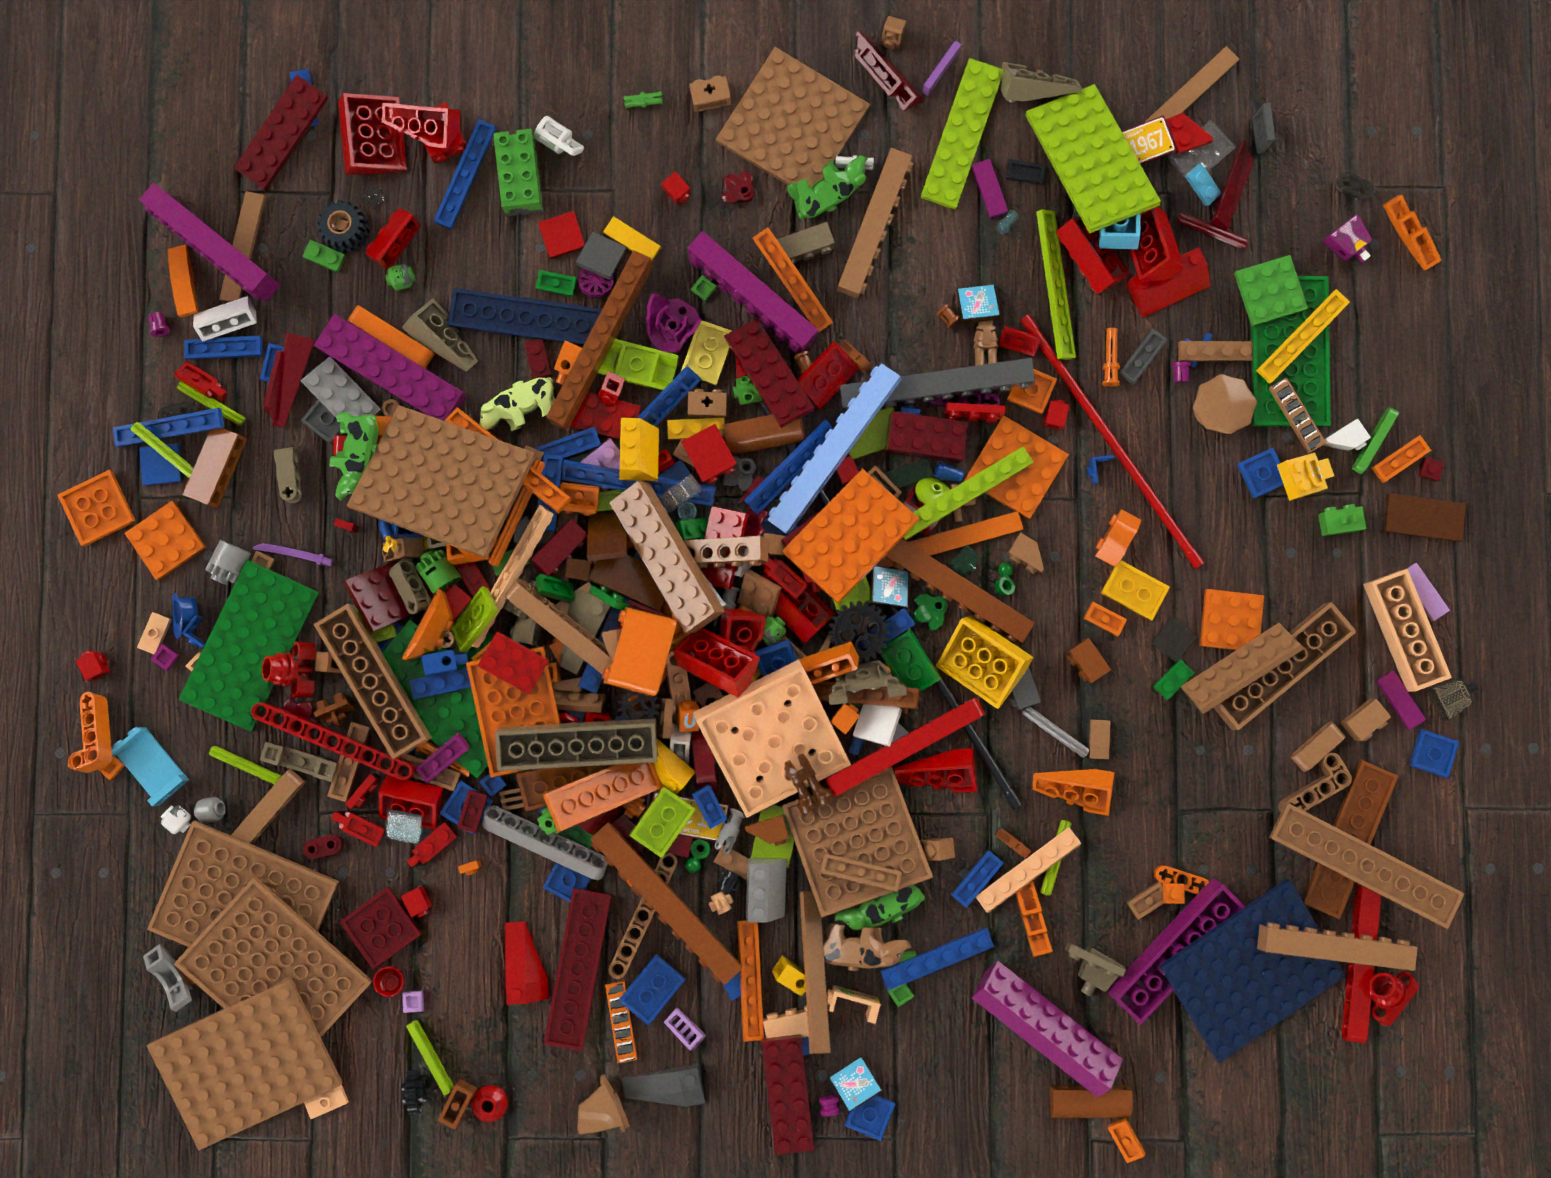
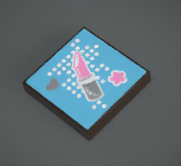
M994 284L957 288L962 324L1000 319Z
M875 566L871 570L869 604L900 609L908 608L909 571Z
M860 1056L829 1077L849 1112H852L883 1091L863 1056Z

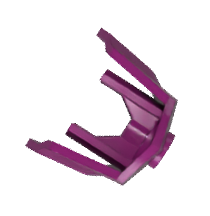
M652 293L647 305L646 321L648 336L654 347L660 351L668 353L679 352L689 337L698 329L702 321L696 308L679 298L667 300L658 294ZM684 309L686 313L681 315L679 314L680 310ZM676 324L675 329H670L671 326Z

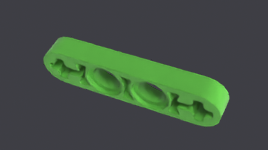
M1389 407L1383 413L1370 435L1371 438L1367 440V445L1363 447L1353 464L1352 470L1362 474L1367 469L1399 414L1397 410Z

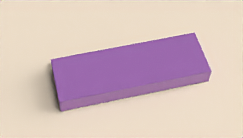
M955 41L924 83L922 93L926 96L930 94L960 52L961 44Z

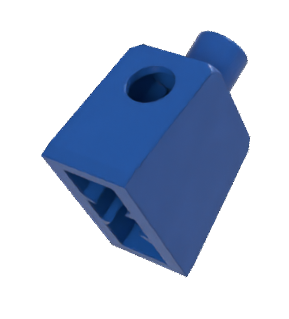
M454 650L421 656L424 672L427 677L458 670V665L468 662L466 652L455 654ZM450 658V665L444 666L443 661Z

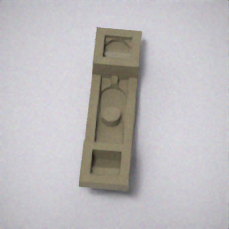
M265 742L260 761L300 771L329 782H333L338 766L337 762L270 742Z

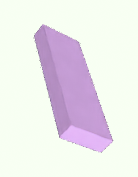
M1417 563L1406 568L1409 571L1424 611L1431 621L1437 620L1450 611Z

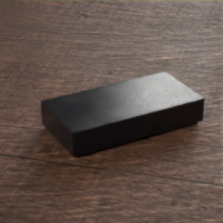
M1009 159L1005 179L1043 185L1046 165Z

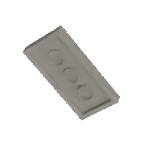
M330 356L301 380L302 384L336 419L338 413L341 412L349 413L353 416H377L382 412L375 402Z

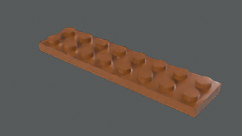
M1360 760L1333 826L1370 845L1398 775ZM1317 863L1302 901L1305 905L1340 919L1355 882Z

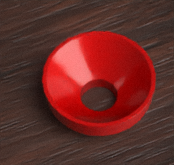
M496 1085L481 1087L472 1099V1110L475 1116L484 1122H494L500 1119L508 1107L506 1093ZM484 1101H491L493 1103L492 1111L487 1112L483 1109L482 1104Z

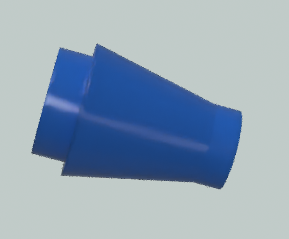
M938 462L934 472V477L945 481L961 482L964 471L958 470L945 462Z

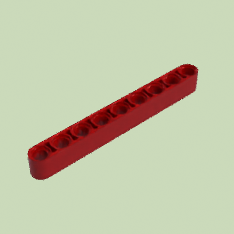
M974 697L893 741L890 747L884 746L829 776L825 781L835 797L977 720L986 713L977 697Z
M256 703L251 709V714L256 720L400 780L411 779L416 774L415 765L402 758L392 759L390 754L270 703ZM263 706L266 708L265 716L260 714V709ZM280 714L284 716V721L282 724H280L277 720ZM298 721L302 724V729L299 732L295 729V724ZM316 728L320 731V736L317 739L313 736V731ZM333 736L337 737L338 743L336 746H333L331 744V738ZM351 743H353L356 747V750L353 754H351L348 750V747ZM368 751H371L374 755L372 761H368L366 758ZM386 758H389L392 763L389 769L384 766ZM403 766L409 768L410 772L407 776L402 774Z
M1356 883L1351 933L1355 934L1354 937L1360 938V935L1363 934L1373 936V940H1377L1381 895ZM1348 962L1342 1022V1038L1344 1041L1365 1043L1367 1041L1371 1006L1369 983L1374 976V966Z

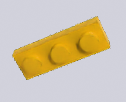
M724 418L667 420L668 440L687 439L713 424H716L722 437L725 438L723 429L725 420Z

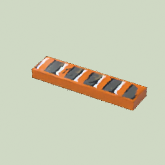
M625 980L607 983L605 988L617 1062L623 1063L637 1060L630 1010L618 1001L626 991Z

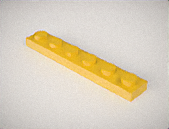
M1335 289L1256 371L1269 384L1272 383L1350 301Z

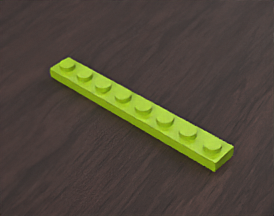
M1042 209L1036 213L1057 359L1071 360L1076 358L1059 236L1056 233L1055 211Z
M1021 447L917 509L913 513L919 517V521L903 538L905 540L909 539L1034 463L1025 448Z

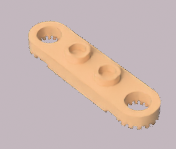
M671 650L669 651L665 666L670 699H674L676 705L677 702L691 700L687 671L678 667L677 663L675 665L670 663V658L674 655V651Z

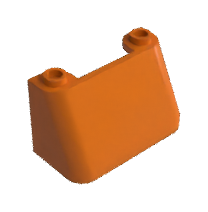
M624 607V610L620 611L618 621L621 622L622 630L613 662L609 667L604 668L602 674L603 683L648 696H656L677 622L668 617Z

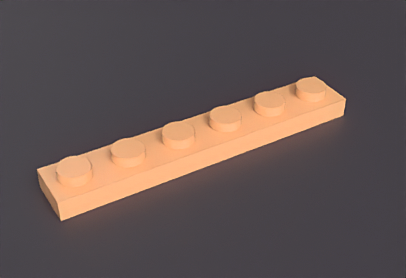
M1068 827L979 893L976 899L987 913L991 912L1082 843Z

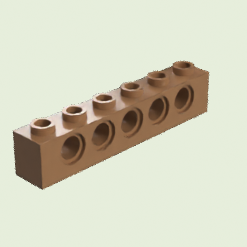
M762 536L683 540L691 555L695 551L694 560L701 569L708 568V565L723 568L725 564H731L733 567H742L743 563H749L750 566H760L761 562H768V538ZM748 548V554L744 556V551ZM730 549V555L727 557V550ZM712 550L713 554L709 558V552Z

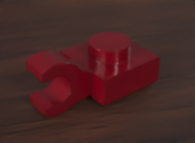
M759 476L756 477L746 494L740 498V505L764 479Z

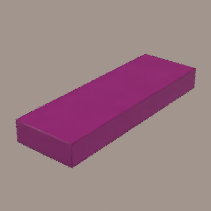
M988 159L972 164L971 167L989 218L1008 213V208L991 160Z
M1390 671L1376 680L1407 730H1411L1426 720L1395 671Z
M457 733L418 765L415 770L427 784L467 752L471 746L460 733Z

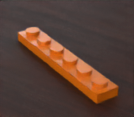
M769 227L753 237V240L809 322L818 329V333L832 324L833 321Z
M742 920L737 921L739 962L742 965L740 970L743 1041L746 1042L764 1039L758 922Z

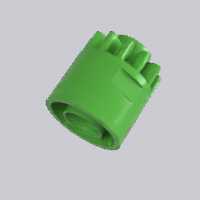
M432 549L424 553L419 558L421 562L415 566L433 595L436 594L438 589L445 591L450 585L453 586L462 578L456 567L447 560V554L442 549L439 551Z

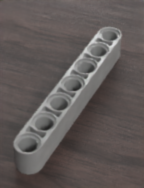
M489 806L485 809L482 826L487 831L591 879L599 880L604 877L608 864L604 860V855L554 832L547 835L539 825L500 807Z

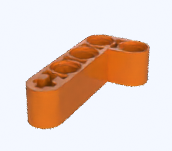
M85 692L80 698L83 750L71 754L68 759V766L73 770L90 773L110 764L112 749L107 698L92 692Z

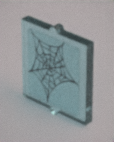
M388 810L387 822L385 824L387 826L386 838L419 844L421 832L423 831L422 815Z

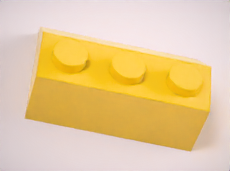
M621 418L619 480L658 481L659 428L640 418Z

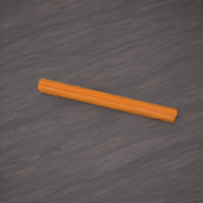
M536 459L532 467L539 473H542L545 463ZM524 486L488 560V563L493 566H499L532 495V492Z

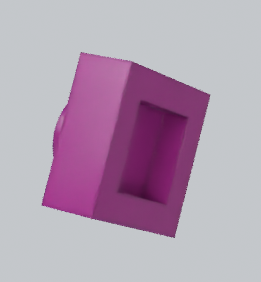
M161 644L151 660L166 671H169L180 654L167 645Z

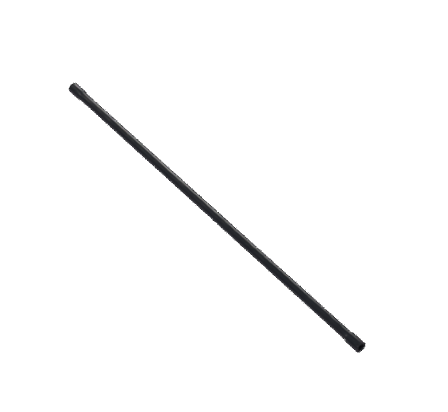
M761 401L759 406L766 416L772 415L764 401ZM795 443L785 445L790 454L797 448ZM823 488L817 497L825 507L831 499ZM871 571L867 574V576H868V578H869L870 580H871ZM887 606L892 616L900 611L899 608ZM910 627L909 629L904 631L903 634L909 630H912V628ZM922 646L941 677V680L935 683L951 710L958 707V701ZM969 723L964 726V731L1000 786L1012 809L1015 810L1023 805L973 725Z

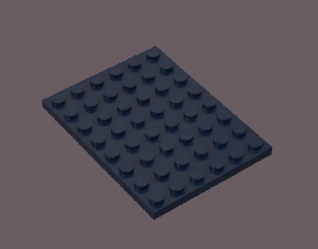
M1285 879L1158 965L1215 1061L1218 1063L1231 1056L1346 976L1338 961L1270 953L1257 949L1259 926H1267L1268 922L1280 924L1281 928H1286V925L1298 926L1299 930L1304 931L1305 927L1315 928L1317 932L1321 933L1289 879Z

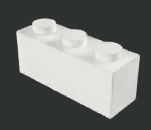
M248 296L196 313L193 319V327L202 342L257 323L256 310Z

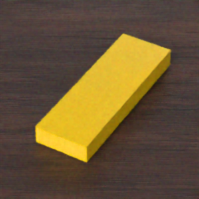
M614 216L603 231L605 235L626 246L630 251L633 252L634 250L650 257L651 261H653L661 249L660 245Z

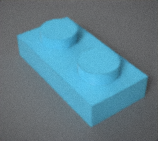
M1203 164L1196 165L1185 176L1204 206H1209L1221 194V191Z

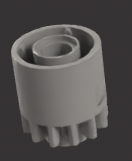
M219 540L205 570L212 574L211 579L227 585L229 581L236 583L251 553L226 541Z

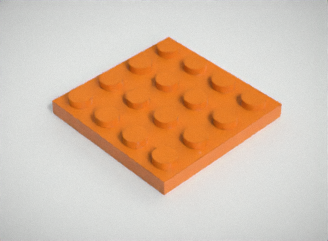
M1003 416L964 481L1024 447L1034 463L988 490L985 494L1015 512L1018 511L1025 518L1030 519L1069 454L1008 417Z

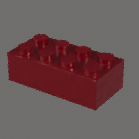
M892 411L888 419L884 453L959 463L964 460L968 422Z

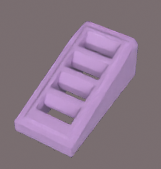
M676 1008L664 1021L668 1028L690 1051L694 1050L706 1038L703 1031L679 1008ZM679 1016L681 1019L673 1025L672 1022ZM685 1022L686 1025L679 1031L678 1028ZM689 1028L692 1030L687 1036L683 1035ZM696 1034L697 1037L691 1042L690 1039Z

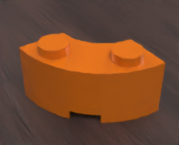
M1122 509L1117 515L1113 514L1108 523L1111 526L1104 538H1100L1095 548L1098 551L1095 557L1116 567L1137 533L1141 519Z

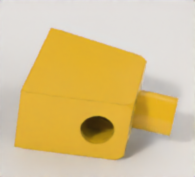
M782 955L773 968L772 973L776 981L802 996L806 992L805 970Z

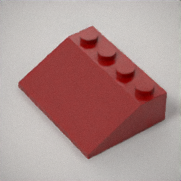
M342 94L338 101L346 175H373L407 170L403 132L382 123V103L400 104L399 97Z

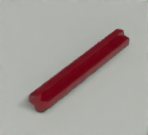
M1183 212L1177 218V223L1238 248L1245 249L1249 243V239Z

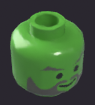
M406 264L389 267L388 275H385L388 286H392L396 291L412 287L415 281L412 268Z
M768 616L765 620L762 639L768 645L771 643L777 644L786 634V629L783 627L786 623L778 616L775 619L772 616Z

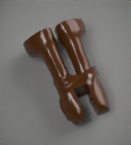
M802 753L797 756L800 765L803 767L796 772L795 766L788 760L785 762L784 770L798 791V809L804 814L811 812L816 806L804 784L805 780H807L818 804L828 803L832 800L833 794L828 788L822 787L819 784L811 763Z

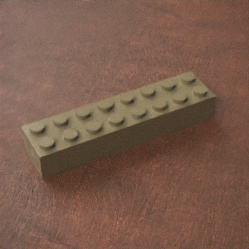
M656 718L498 727L495 731L498 771L657 762L658 759Z

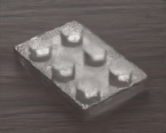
M1212 120L1202 127L1203 130L1213 137L1212 143L1180 155L1174 152L1167 158L1184 177L1198 164H1203L1207 172H1209L1236 148Z

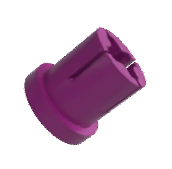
M153 312L148 315L151 336L161 337L170 333L169 326L166 325L164 313Z
M1191 362L1172 363V367H1174V382H1181V373L1182 382H1189V366H1191Z

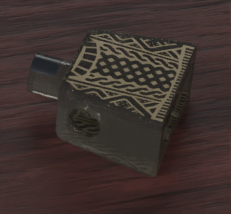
M1457 678L1426 687L1425 690L1441 721H1450L1474 703L1471 694L1478 691V686L1473 680L1464 683L1462 678Z

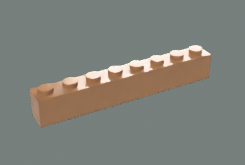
M894 148L890 149L838 284V292L857 299L860 293H865L867 283H865L866 277H871L874 266L871 264L873 259L877 260L881 250L878 248L879 243H884L887 231L884 230L886 225L891 224L894 214H891L893 207L897 208L901 198L898 197L899 191L904 190L907 182L904 179L906 173L910 174L914 163L911 162L912 155Z
M1268 922L1267 926H1259L1257 949L1270 953L1415 971L1418 947L1410 945V941L1397 939V943L1391 942L1390 938L1385 937L1373 940V936L1361 934L1360 938L1354 937L1355 934L1342 932V935H1336V931L1323 930V933H1319L1315 928L1305 927L1304 931L1299 930L1298 926L1286 925V928H1281L1280 924Z

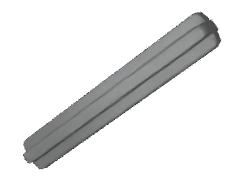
M1028 706L1024 709L1023 715L1082 758L1087 756L1089 753L1087 747L1032 707Z

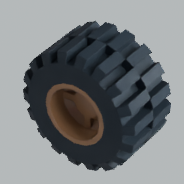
M337 200V203L333 201L330 202L329 207L327 205L323 207L325 209L324 212L320 211L319 213L321 218H317V223L319 224L317 230L320 232L321 238L330 247L341 253H346V250L351 253L355 248L359 250L361 244L365 245V238H369L367 231H370L369 221L355 204H351L346 200L345 202Z

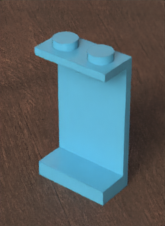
M135 727L127 733L128 737L124 740H119L112 746V756H118L151 796L147 800L150 805L158 806L187 783L189 779L146 727Z

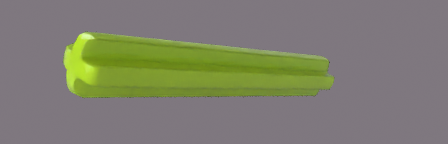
M182 381L177 385L178 390L208 408H221L222 416L233 423L242 426L245 422V417L212 397L204 396Z
M136 422L132 425V432L190 478L194 467L142 424Z
M212 746L209 751L210 756L274 785L282 777L271 770L218 746Z
M1061 820L1056 836L1068 827L1071 828V822ZM1061 860L1046 870L1040 890L1042 894L1051 895Z

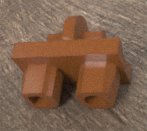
M342 692L334 695L335 703L329 705L327 700H321L316 703L317 711L314 712V715L322 723L327 722L328 725L334 723L337 727L342 726V719L347 717L346 713L355 710L354 705L348 701L346 695Z

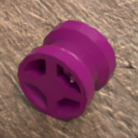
M827 1095L819 1098L820 1104H822V1109L820 1110L822 1116L840 1114V1108L837 1107L839 1102L837 1095Z

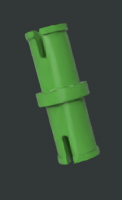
M661 91L648 94L641 92L640 95L624 96L625 108L637 106L645 108L647 105L663 104Z

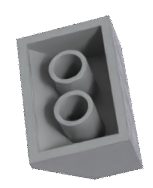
M748 858L746 918L748 922H770L785 917L787 859Z

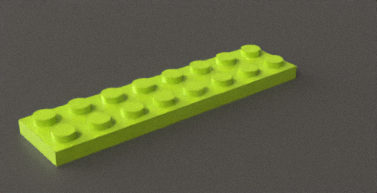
M969 58L920 198L956 210L1003 75V69Z

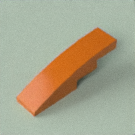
M1397 195L1383 204L1402 241L1423 270H1427L1442 261L1427 228H1422L1415 212L1409 210L1403 195Z
M185 244L169 248V271L177 315L184 317L199 313L195 298L197 297L194 285L196 279L188 246Z
M1032 880L1016 892L1015 895L1033 958L1050 954L1053 951L1047 935L1041 905Z

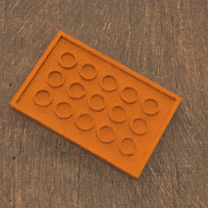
M862 469L782 550V553L839 604L917 524L919 517Z
M544 646L530 649L547 659ZM480 660L466 662L490 777L524 771L497 770L495 731L498 727L561 724L548 664L532 692L528 695L478 667L477 665Z

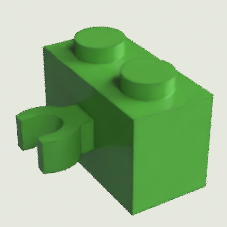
M1355 504L1343 506V509L1336 510V507L1325 508L1324 512L1318 514L1322 536L1357 532L1366 529L1362 506L1355 507Z

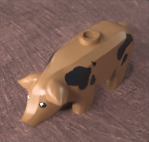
M830 923L826 930L828 940L823 945L824 961L833 965L848 966V970L859 971L860 968L896 965L901 961L904 951L911 948L907 940H893L885 944L881 936L882 928L862 927L860 938H846L844 936L845 925Z

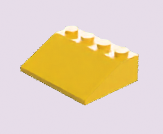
M970 615L961 618L936 667L999 709L1022 678L1034 657Z

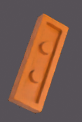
M1419 435L1371 468L1380 481L1384 483L1430 452L1431 449L1422 436Z

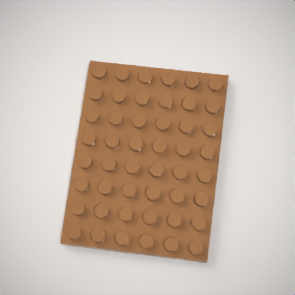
M398 405L376 448V453L372 455L347 506L350 509L487 558L533 464L536 454Z
M193 821L147 930L190 947L249 881L256 876L318 932L339 881L200 822Z
M256 876L249 881L174 963L177 968L223 1008L292 978L320 1037L372 982L367 975Z
M292 978L146 1045L198 1150L341 1086L343 1083Z

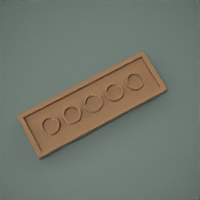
M1277 623L1182 685L1181 688L1201 713L1204 714L1303 649L1299 642L1280 623Z

